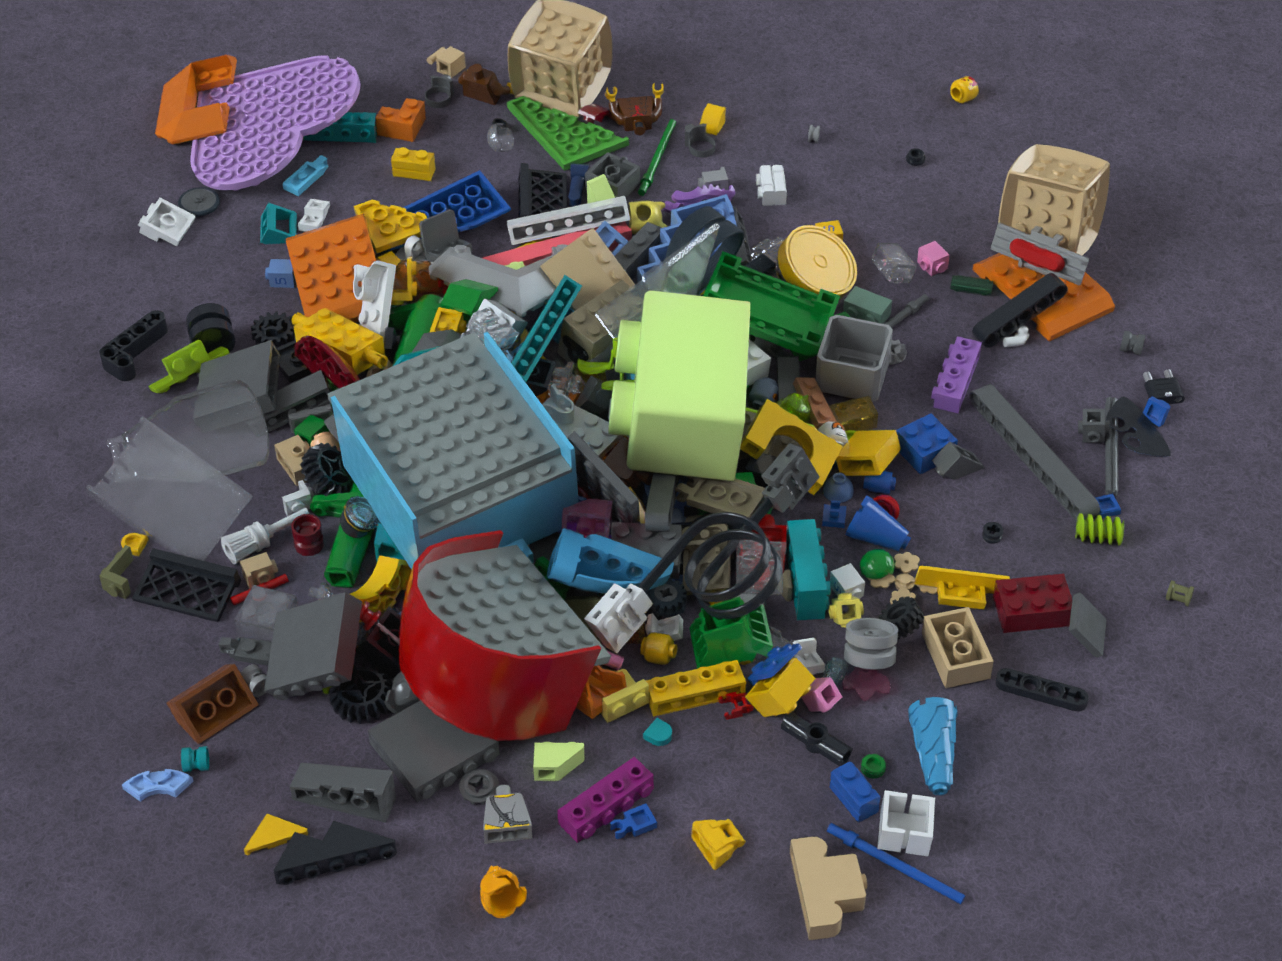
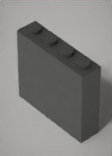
M271 340L201 363L193 419L195 424L200 426L204 433L276 409L280 354Z
M344 592L276 613L264 691L273 695L277 700H287L289 697L302 696L307 692L321 691L323 688L339 686L341 683L351 681L362 601Z
M421 700L368 730L370 745L416 802L432 797L436 791L443 787L451 786L458 778L470 771L476 770L477 767L484 763L494 761L500 755L499 741L464 732L436 716Z

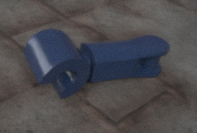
M573 163L570 165L571 185L568 195L570 207L581 205L585 173L589 170L590 165Z

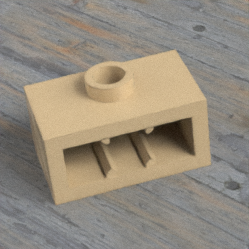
M299 435L275 444L277 460L296 486H299L298 481L308 482L304 480L306 476L301 473L303 468L300 464L302 463V457L310 446L307 441L303 442Z

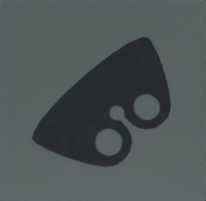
M1123 396L1118 399L1109 410L1106 421H1109L1111 428L1120 432L1127 431L1130 427L1136 429V433L1129 432L1123 436L1124 445L1131 451L1141 454L1171 456V451L1165 440L1143 412L1128 398ZM1112 418H1121L1125 422L1124 427L1115 426L1112 423ZM1135 437L1140 441L1141 445L1139 447H1132L1128 444L1127 439Z

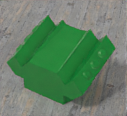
M739 596L710 605L709 607L726 610L745 603ZM764 605L759 606L744 616L733 619L715 618L701 608L699 618H695L689 628L697 669L726 661L738 660V662L748 660L752 662L757 653L768 657L767 653L773 648Z

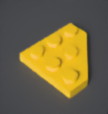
M370 200L354 206L356 215L364 213L371 242L376 253L404 244L410 236L416 235L420 238L419 223L427 219L425 213H411L406 211V208L390 205V207L381 205L380 201Z

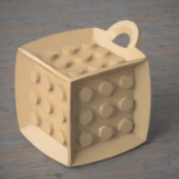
M537 0L519 22L508 44V73L514 96L516 98L528 97L533 101L542 103V106L550 110L555 108L568 115L582 116L578 114L579 110L593 103L611 70L612 36L607 16L565 0Z
M1039 144L1033 145L1015 160L1008 171L1000 204L998 223L1000 222L1027 234H1031L1035 226L1042 227L1041 234L1051 238L1056 234L1064 236L1058 246L1083 256L1096 239L1102 222L1108 195L1110 163L1098 157L1071 149Z

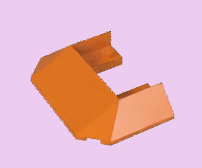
M226 54L192 62L169 80L163 87L155 131L156 136L166 139L168 143L173 145L226 133L230 110L228 103H215L196 108L198 92L234 83L236 57Z

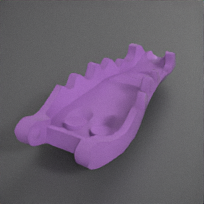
M712 184L708 188L706 185H703L702 189L698 186L690 192L677 190L672 194V200L676 203L665 201V207L662 210L671 213L673 209L726 194L731 202L736 192L732 185L729 186V190L724 188L720 190L718 185L713 187Z

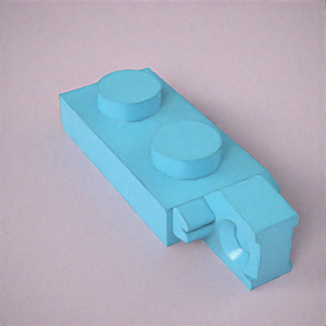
M320 155L314 162L307 161L283 182V189L297 196L301 195L324 174L328 168L327 158Z

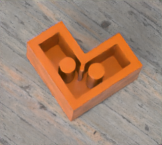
M406 98L400 110L382 106L375 118L377 135L413 142L426 120L425 102Z

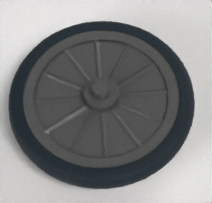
M205 187L187 190L178 200L179 208L196 217L214 212L220 204L218 193Z

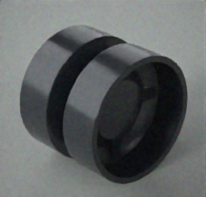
M205 303L196 306L188 313L186 326L190 344L196 340H201L207 354L221 346L227 348L229 353L233 350L236 342L230 314L224 306L216 303Z

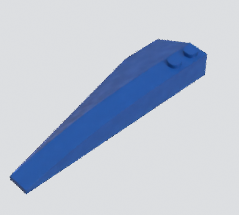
M480 170L403 207L411 213H425L427 218L448 209L453 210L458 232L477 228L511 211L510 206ZM404 243V244H401V245H399V246L393 247V248H391V249L382 251V252H380V253H384V252H388V251H391V250H395V249L402 248V247H404L405 243Z

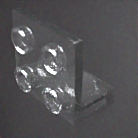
M739 540L736 550V584L746 578L758 564L763 552L762 544L753 540ZM769 541L778 553L782 564L781 579L772 595L781 596L783 593V558L786 553V542ZM772 552L769 564L763 575L742 594H758L767 585L774 570Z

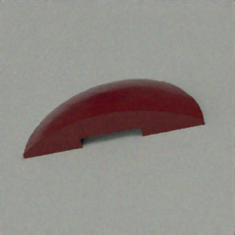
M306 335L296 342L295 356L312 374L322 370L325 377L339 389L360 380L349 363L333 348L319 339Z

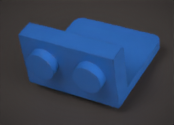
M789 643L781 648L778 646L767 653L768 658L764 662H759L751 669L753 673L747 680L754 686L758 680L773 677L802 649V646L799 643L794 645Z

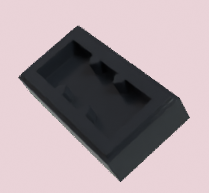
M386 327L384 348L390 353H396L401 333L395 328Z

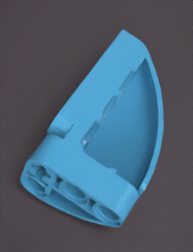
M563 528L550 557L547 578L580 590L606 594L614 584L625 589L630 583L638 587L662 558L597 534H590L584 538L583 534ZM674 562L671 563L650 589L664 585L668 581L673 571Z

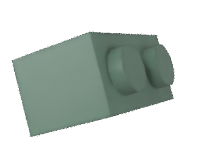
M855 286L844 300L843 312L845 311L851 318L884 324L891 315L892 300Z

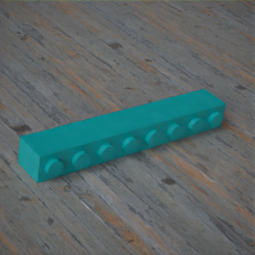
M566 275L563 276L511 362L525 383L582 285Z

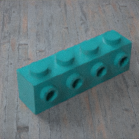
M346 112L340 119L318 133L303 136V140L376 143V113Z

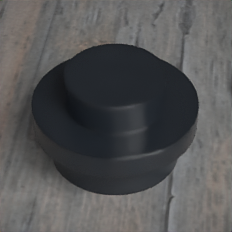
M911 149L906 155V161L911 165L919 166L925 162L926 157L921 149Z

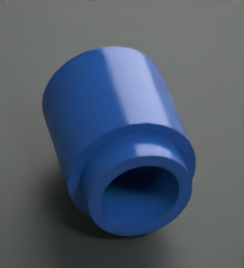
M883 471L881 475L865 476L863 489H869V492L890 494V490L895 491L896 477H892L893 472Z

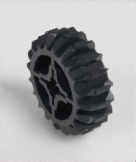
M320 443L307 450L300 464L303 468L301 473L306 476L304 480L308 481L309 487L315 490V494L320 493V495L327 496L349 493L351 491L353 479L343 466L341 451H338L335 445L331 447L329 443Z
M364 663L359 668L353 665L351 681L341 683L339 686L330 687V705H332L335 714H339L342 720L348 718L350 723L357 719L359 724H361L362 719H367L370 723L371 717L379 720L380 713L387 714L388 709L384 701L386 700L388 690H392L393 682L390 680L388 673H384L382 668L376 670L374 665L366 668Z

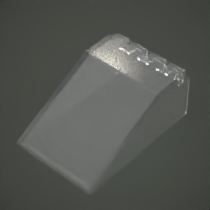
M717 222L642 275L643 279L595 313L612 338L618 337L621 320L641 322L643 300L647 291L697 296L720 227Z
M142 416L139 419L142 429L131 440L137 445L136 449L128 444L117 458L123 465L120 466L114 462L104 475L110 482L107 484L100 480L95 487L88 484L86 487L87 494L116 517L142 534L147 535L172 553L204 561L253 496Z

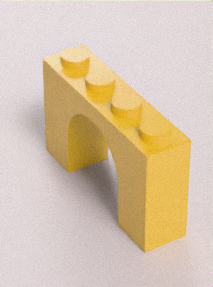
M767 399L758 410L743 437L740 449L758 459L773 436L784 435L794 439L803 448L820 476L808 490L809 493L814 495L823 486L843 446L834 439L819 432L815 427L803 422L796 415L784 410L777 403Z

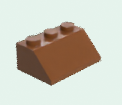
M235 664L224 665L166 702L176 721L197 744L205 741L259 705Z

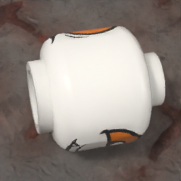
M829 421L818 429L819 432L834 439L842 446L848 442L845 429L839 422Z

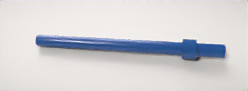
M833 823L828 826L827 832L843 840V844L850 848H858L959 904H962L966 895L862 840L857 833L851 830L846 831Z

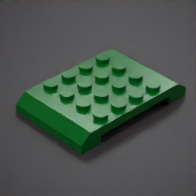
M722 251L703 296L749 301L751 304L749 334L805 356L818 354L829 319L834 315L840 296L824 289H820L819 294L792 285L740 265L742 258Z

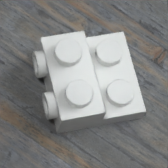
M159 198L155 204L152 203L147 211L148 215L142 216L138 224L141 227L139 233L156 242L162 238L177 246L194 222L196 216Z

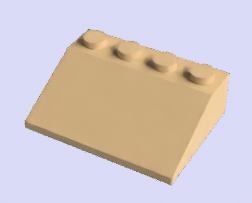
M594 228L584 233L540 266L555 287L558 286L564 275L582 285L570 306L574 311L621 280L629 285V290L636 287Z

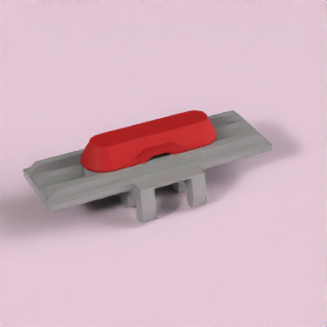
M1000 222L998 223L991 250L1018 260V267H1026L1043 275L1054 273L1057 277L1079 286L1081 285L1089 258L1058 246L1064 236L1056 234L1051 238L1041 234L1043 228L1035 226L1031 234H1027Z

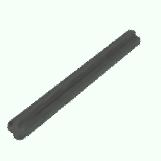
M1116 397L1106 398L1105 421L1109 410L1117 401ZM1118 417L1112 418V423L1117 427ZM1109 426V434H1105V494H1113L1116 497L1118 495V431Z

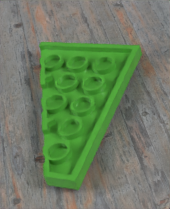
M522 96L507 102V108L564 171L570 169L571 163L583 164L601 157L607 152L611 153L629 145L628 137L623 139L614 135V132L611 130L603 129L601 126L591 122L588 124L578 121V117L568 115L558 109L553 108L550 110L543 107L542 103L533 101L528 97Z

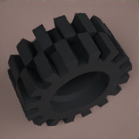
M906 596L905 599L900 597L899 601L895 599L891 605L887 604V609H882V614L878 617L898 627V639L901 636L903 638L907 637L908 633L910 635L913 634L914 629H919L920 626L918 624L923 623V611L914 598Z

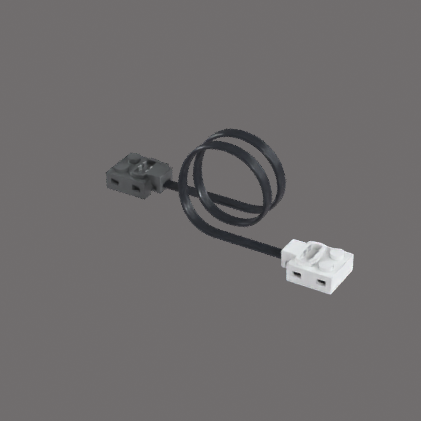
M789 443L762 474L761 477L765 483L769 484L762 492L765 501L750 518L733 512H719L705 516L685 531L638 587L630 583L625 589L614 584L584 618L603 645L616 653L620 651L647 619L645 613L653 603L646 595V592L699 532L720 522H739L744 525L740 529L717 533L704 541L687 563L685 582L693 595L697 597L698 602L706 613L715 618H738L761 606L777 588L781 579L782 564L778 553L758 523L771 508L782 513L787 508L792 510L819 479L820 476L803 448ZM744 539L753 540L763 545V552L758 564L746 578L724 591L705 592L711 578ZM730 540L703 572L697 589H695L692 580L699 562L712 548ZM772 552L774 557L773 574L767 585L753 599L741 606L726 610L714 609L705 604V601H727L747 591L765 572Z

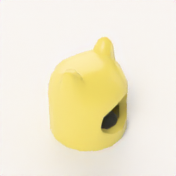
M653 201L629 202V225L632 235L636 234L647 222L661 228L667 227L662 222L661 212L665 207V203Z

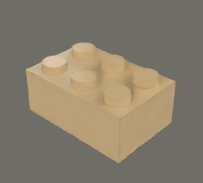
M969 607L924 616L922 636L945 688L991 679L994 661Z

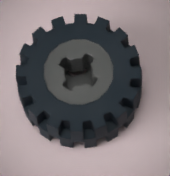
M669 578L664 585L646 592V595L653 603L647 611H649V614L653 613L658 620L676 615L681 616V613H684L687 591L684 589L683 584L679 585L678 580L672 581V578Z

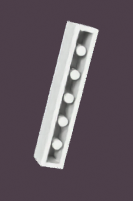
M621 196L507 220L511 244L515 245L599 227L604 221L609 224L628 221L630 216L626 198Z

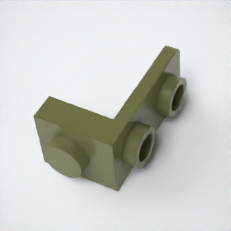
M125 545L99 575L103 590L113 597L119 596L126 599L131 594L128 579L120 576L133 561L129 546Z

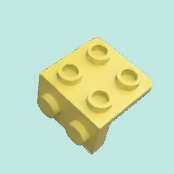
M626 669L616 671L624 673L627 687L602 699L601 715L607 723L649 703V685L645 679L635 682Z

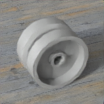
M859 618L846 624L845 639L848 642L845 643L844 660L847 663L864 669H884L896 663V647L894 645L898 639V627L893 623L877 618Z

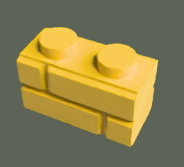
M404 147L396 148L391 158L393 176L431 181L435 172L434 153L425 150H408Z

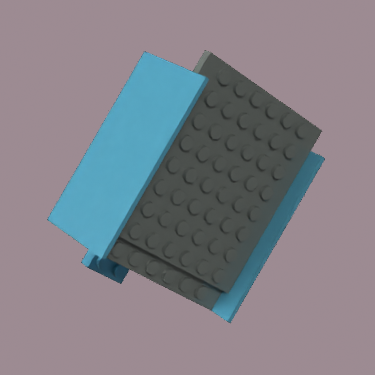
M474 332L328 393V399L333 408L343 466L411 570L414 562L428 546L453 537L499 530L504 534L498 548L517 545L529 560L534 563L533 553L527 545L565 528L567 520L578 521L580 517L575 448L488 332L483 333L485 346Z

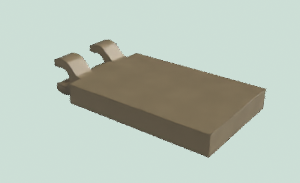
M686 476L690 478L686 484L679 483L675 491L680 492L676 500L680 502L687 501V505L713 514L733 512L750 518L765 501L762 494L765 490L764 487L736 478L734 481Z

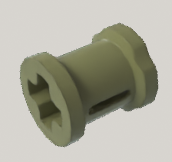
M1171 580L1166 600L1179 601L1189 607L1195 587H1185ZM1175 591L1184 593L1185 596L1177 594Z

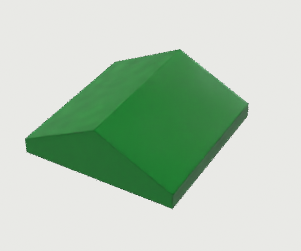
M468 279L452 282L441 301V307L474 315L483 300H490L499 290L498 287Z

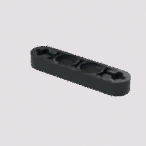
M1009 668L999 670L996 675L995 684L1004 692L1077 712L1083 711L1087 707L1089 696L1081 688ZM1005 678L1010 679L1008 682H1004ZM1030 683L1035 685L1036 689L1028 690L1024 685ZM1055 690L1060 695L1058 697H1052L1047 693V691ZM1075 697L1080 698L1079 702L1074 701Z

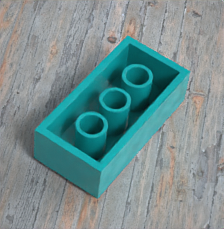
M815 519L787 521L786 557L788 569L792 575V593L797 621L825 619V610H829V597L827 595L831 594L830 581L825 580V577L828 575L827 564L822 563L824 547L823 545L819 546L821 530L816 528Z

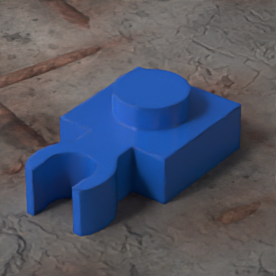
M643 804L624 812L623 820H613L610 823V829H621L615 832L616 839L623 838L628 832H632L634 837L656 829L657 821L648 805Z

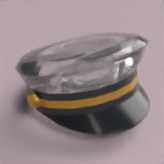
M360 496L348 499L343 507L344 510L340 518L343 531L353 538L364 537L371 529L377 528L378 523H381L367 499Z

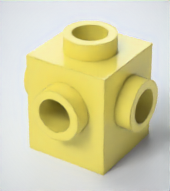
M852 593L838 594V598L831 599L832 605H829L830 619H833L841 627H846L849 621L859 619L864 614L862 601L852 596ZM842 605H847V612L842 613Z

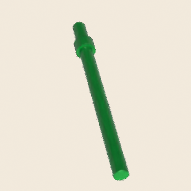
M674 119L669 120L646 174L642 176L641 186L638 190V194L641 196L646 194L648 187H651L653 183L654 173L676 125Z

